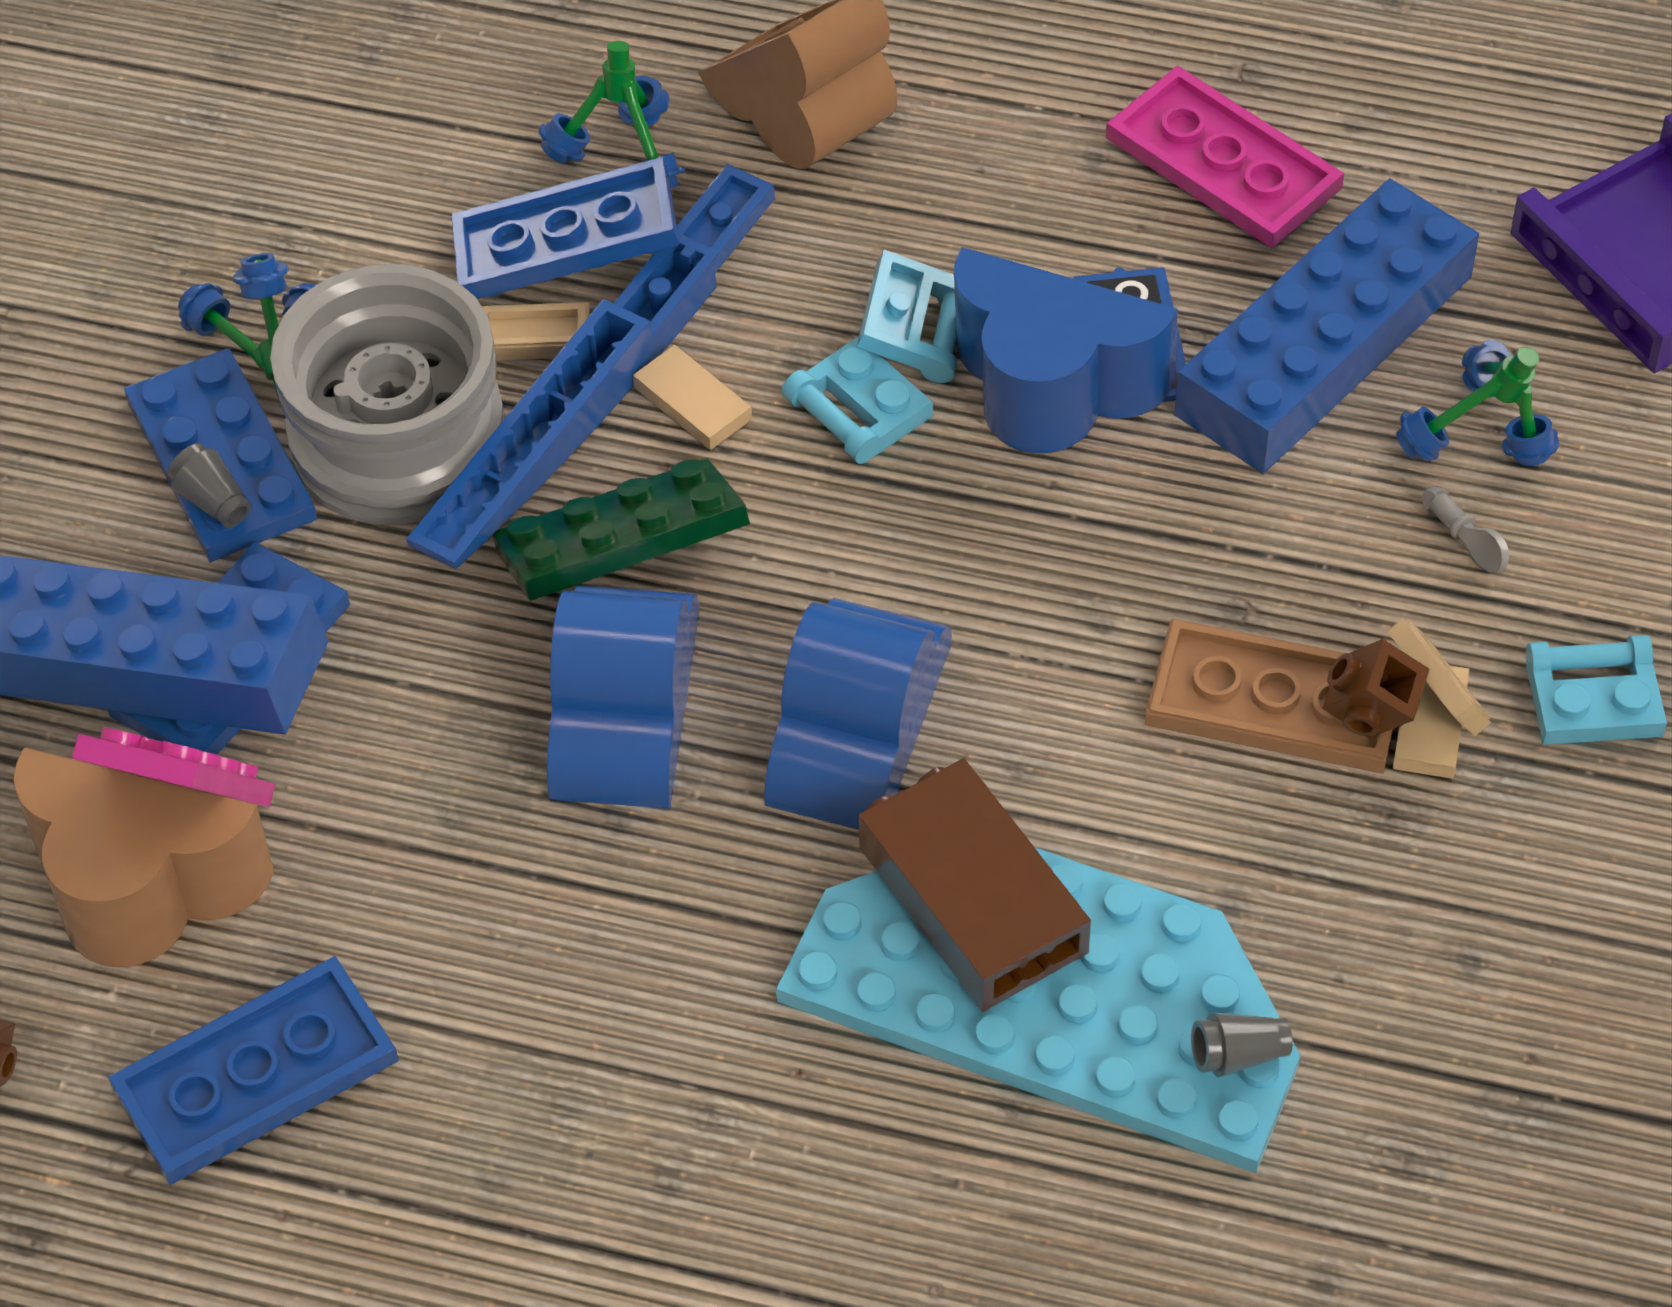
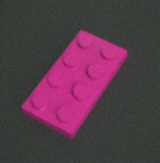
M1178 65L1106 124V139L1270 248H1274L1343 188L1344 173Z
M103 727L100 739L78 733L72 759L270 807L276 785L275 783L256 779L258 766L108 727Z

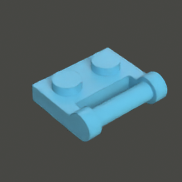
M884 249L876 264L857 347L919 369L922 375L931 382L947 383L953 379L957 364L956 357L953 355L957 338L954 275ZM930 295L936 297L941 305L932 345L920 341Z
M858 336L808 371L798 370L792 373L784 382L781 393L793 406H803L845 444V453L858 464H863L933 417V401L880 355L858 348ZM828 390L867 426L859 427L822 393Z
M1649 635L1628 636L1627 642L1549 647L1547 641L1527 643L1526 667L1543 745L1664 736L1667 721L1653 666V648ZM1629 666L1631 674L1553 680L1552 671Z

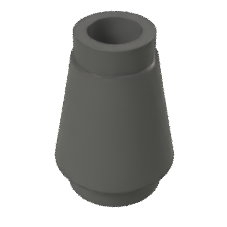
M196 443L182 450L171 462L168 468V476L173 480V490L215 520L220 521L225 528H232L238 525L249 514L252 507L251 503L245 498V494L216 449H207L203 444Z
M1211 1012L1207 1015L1206 1020H1197L1193 1023L1191 1047L1195 1064L1200 1072H1213L1216 1077H1222L1276 1060L1279 1057L1290 1056L1293 1038L1289 1022L1284 1017L1272 1018Z

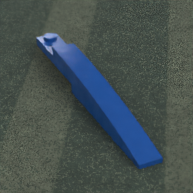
M727 164L677 225L679 245L655 252L614 303L605 299L599 303L406 538L408 546L456 570L550 478L634 386L633 374L661 355L717 287L715 275L717 270L775 200L774 185Z

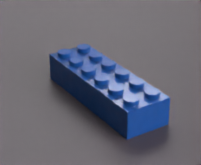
M1389 178L1178 371L1174 415L1260 473H1266L1472 277L1479 232Z
M0 555V695L286 735L328 644L327 636L311 595Z

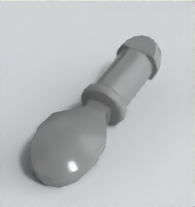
M1439 486L1428 487L1422 495L1424 508L1428 512L1434 513L1450 530V535L1453 538H1461L1471 556L1483 569L1488 572H1503L1507 568L1509 561V549L1503 536L1493 528L1475 527V518L1471 514H1466L1449 496L1450 492Z

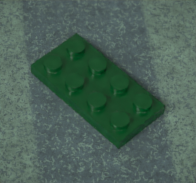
M707 457L701 460L690 459L679 462L670 471L646 479H629L622 482L617 489L594 497L574 498L566 502L562 508L539 516L519 517L511 521L507 527L497 530L492 537L496 552L528 600L533 601L750 525L746 504Z

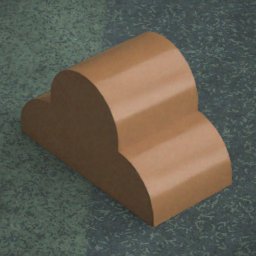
M882 0L828 1L775 25L698 72L710 94L723 109L740 120H752L760 136L773 153L786 164L797 169L810 167L891 116L897 106L895 81L881 52L888 44L890 37L889 19Z
M26 747L23 748L14 771V786L39 859L44 867L68 938L73 947L88 960L109 967H130L149 962L173 946L181 936L189 918L216 920L235 915L257 901L269 885L274 869L256 804Z

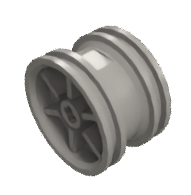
M376 264L342 272L323 280L301 295L284 314L273 336L270 359L280 407L286 415L285 429L293 467L306 491L325 508L347 519L374 525H405L421 521L504 420L503 403L497 381L495 380L497 361L488 315L472 293L457 281L434 270L407 264Z

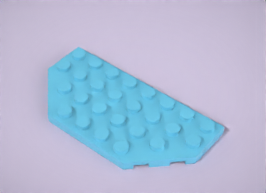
M1035 848L1091 919L1089 953L982 1012L877 871L825 889L776 989L778 1003L1253 1173L1257 1172L1298 1070L1300 1053L1293 1042L1290 1056L1279 1057L1276 1060L1222 1077H1216L1213 1072L1202 1073L1198 1070L1191 1047V1030L1195 1021L1206 1020L1207 1015L1211 1012L1280 1018L1222 911Z

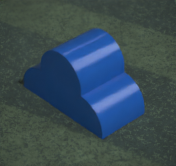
M961 248L954 265L957 351L965 368L983 381L984 416L991 432L1000 441L1014 449L1028 453L1057 452L1069 448L1082 440L1092 429L1098 416L1112 419L1136 417L1153 410L1166 399L1176 376L1177 308L968 248Z
M577 585L574 591H563L561 593L554 621L550 662L552 714L547 757L549 800L670 809L700 612L696 593Z
M832 598L827 605L812 602L807 607L798 625L786 665L781 697V719L772 744L766 772L765 806L859 830L860 813L864 812L876 799L885 795H896L952 645L950 626L837 598Z

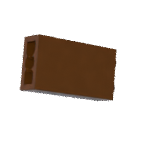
M965 758L946 768L937 767L928 771L916 784L894 796L885 795L876 799L864 812L859 814L860 850L982 1012L1089 953L1091 919Z

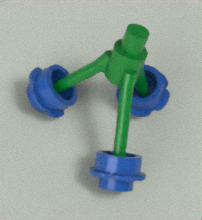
M613 41L607 45L608 60L602 65L603 75L597 78L592 91L573 117L558 113L546 125L541 124L539 127V135L543 140L541 147L553 160L560 163H567L569 159L575 162L583 160L585 157L583 151L590 141V135L582 124L601 98L619 103V115L627 124H634L646 160L660 158L658 157L648 127L657 123L661 113L667 111L670 102L669 95L666 90L661 89L662 85L659 81L648 76H636L635 63L629 58L628 43ZM674 152L661 156L668 170L670 187L679 186L676 175L683 173L685 167L678 166Z
M259 253L245 257L240 261L242 268L236 271L233 276V282L240 284L242 297L246 299H260L268 333L267 340L256 345L226 320L230 312V302L223 296L222 288L211 283L197 284L184 292L178 304L179 317L181 319L180 325L186 331L194 330L201 336L209 335L217 329L249 354L261 369L265 370L266 378L274 382L278 397L270 359L273 336L279 326L272 296L286 290L285 274L289 272V267L281 261H275V256L272 253ZM303 283L299 286H293L289 292H285L282 297L284 305L282 315L284 316L301 295L317 284Z
M1485 340L1480 346L1472 345L1467 349L1462 358V365L1465 367L1462 379L1473 393L1438 417L1426 407H1421L1412 414L1407 411L1402 413L1400 416L1401 429L1396 432V436L1403 450L1415 460L1420 457L1426 461L1436 460L1439 457V451L1449 444V438L1444 427L1487 398L1495 397L1505 403L1515 402L1519 406L1520 416L1510 421L1506 426L1507 438L1502 442L1503 452L1507 456H1513L1518 463L1525 466H1535L1547 461L1558 450L1560 443L1557 439L1558 432L1552 427L1551 420L1546 416L1533 414L1532 386L1530 384L1535 378V367L1539 362L1538 353L1530 347H1521L1515 355H1512L1507 350V347L1497 340Z

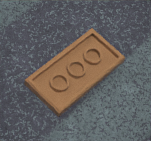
M1174 618L1170 619L1146 710L1145 725L1384 774L1393 729L1371 738L1361 736L1349 731L1341 720L1322 709L1330 686L1327 682L1328 673L1334 662L1345 653Z

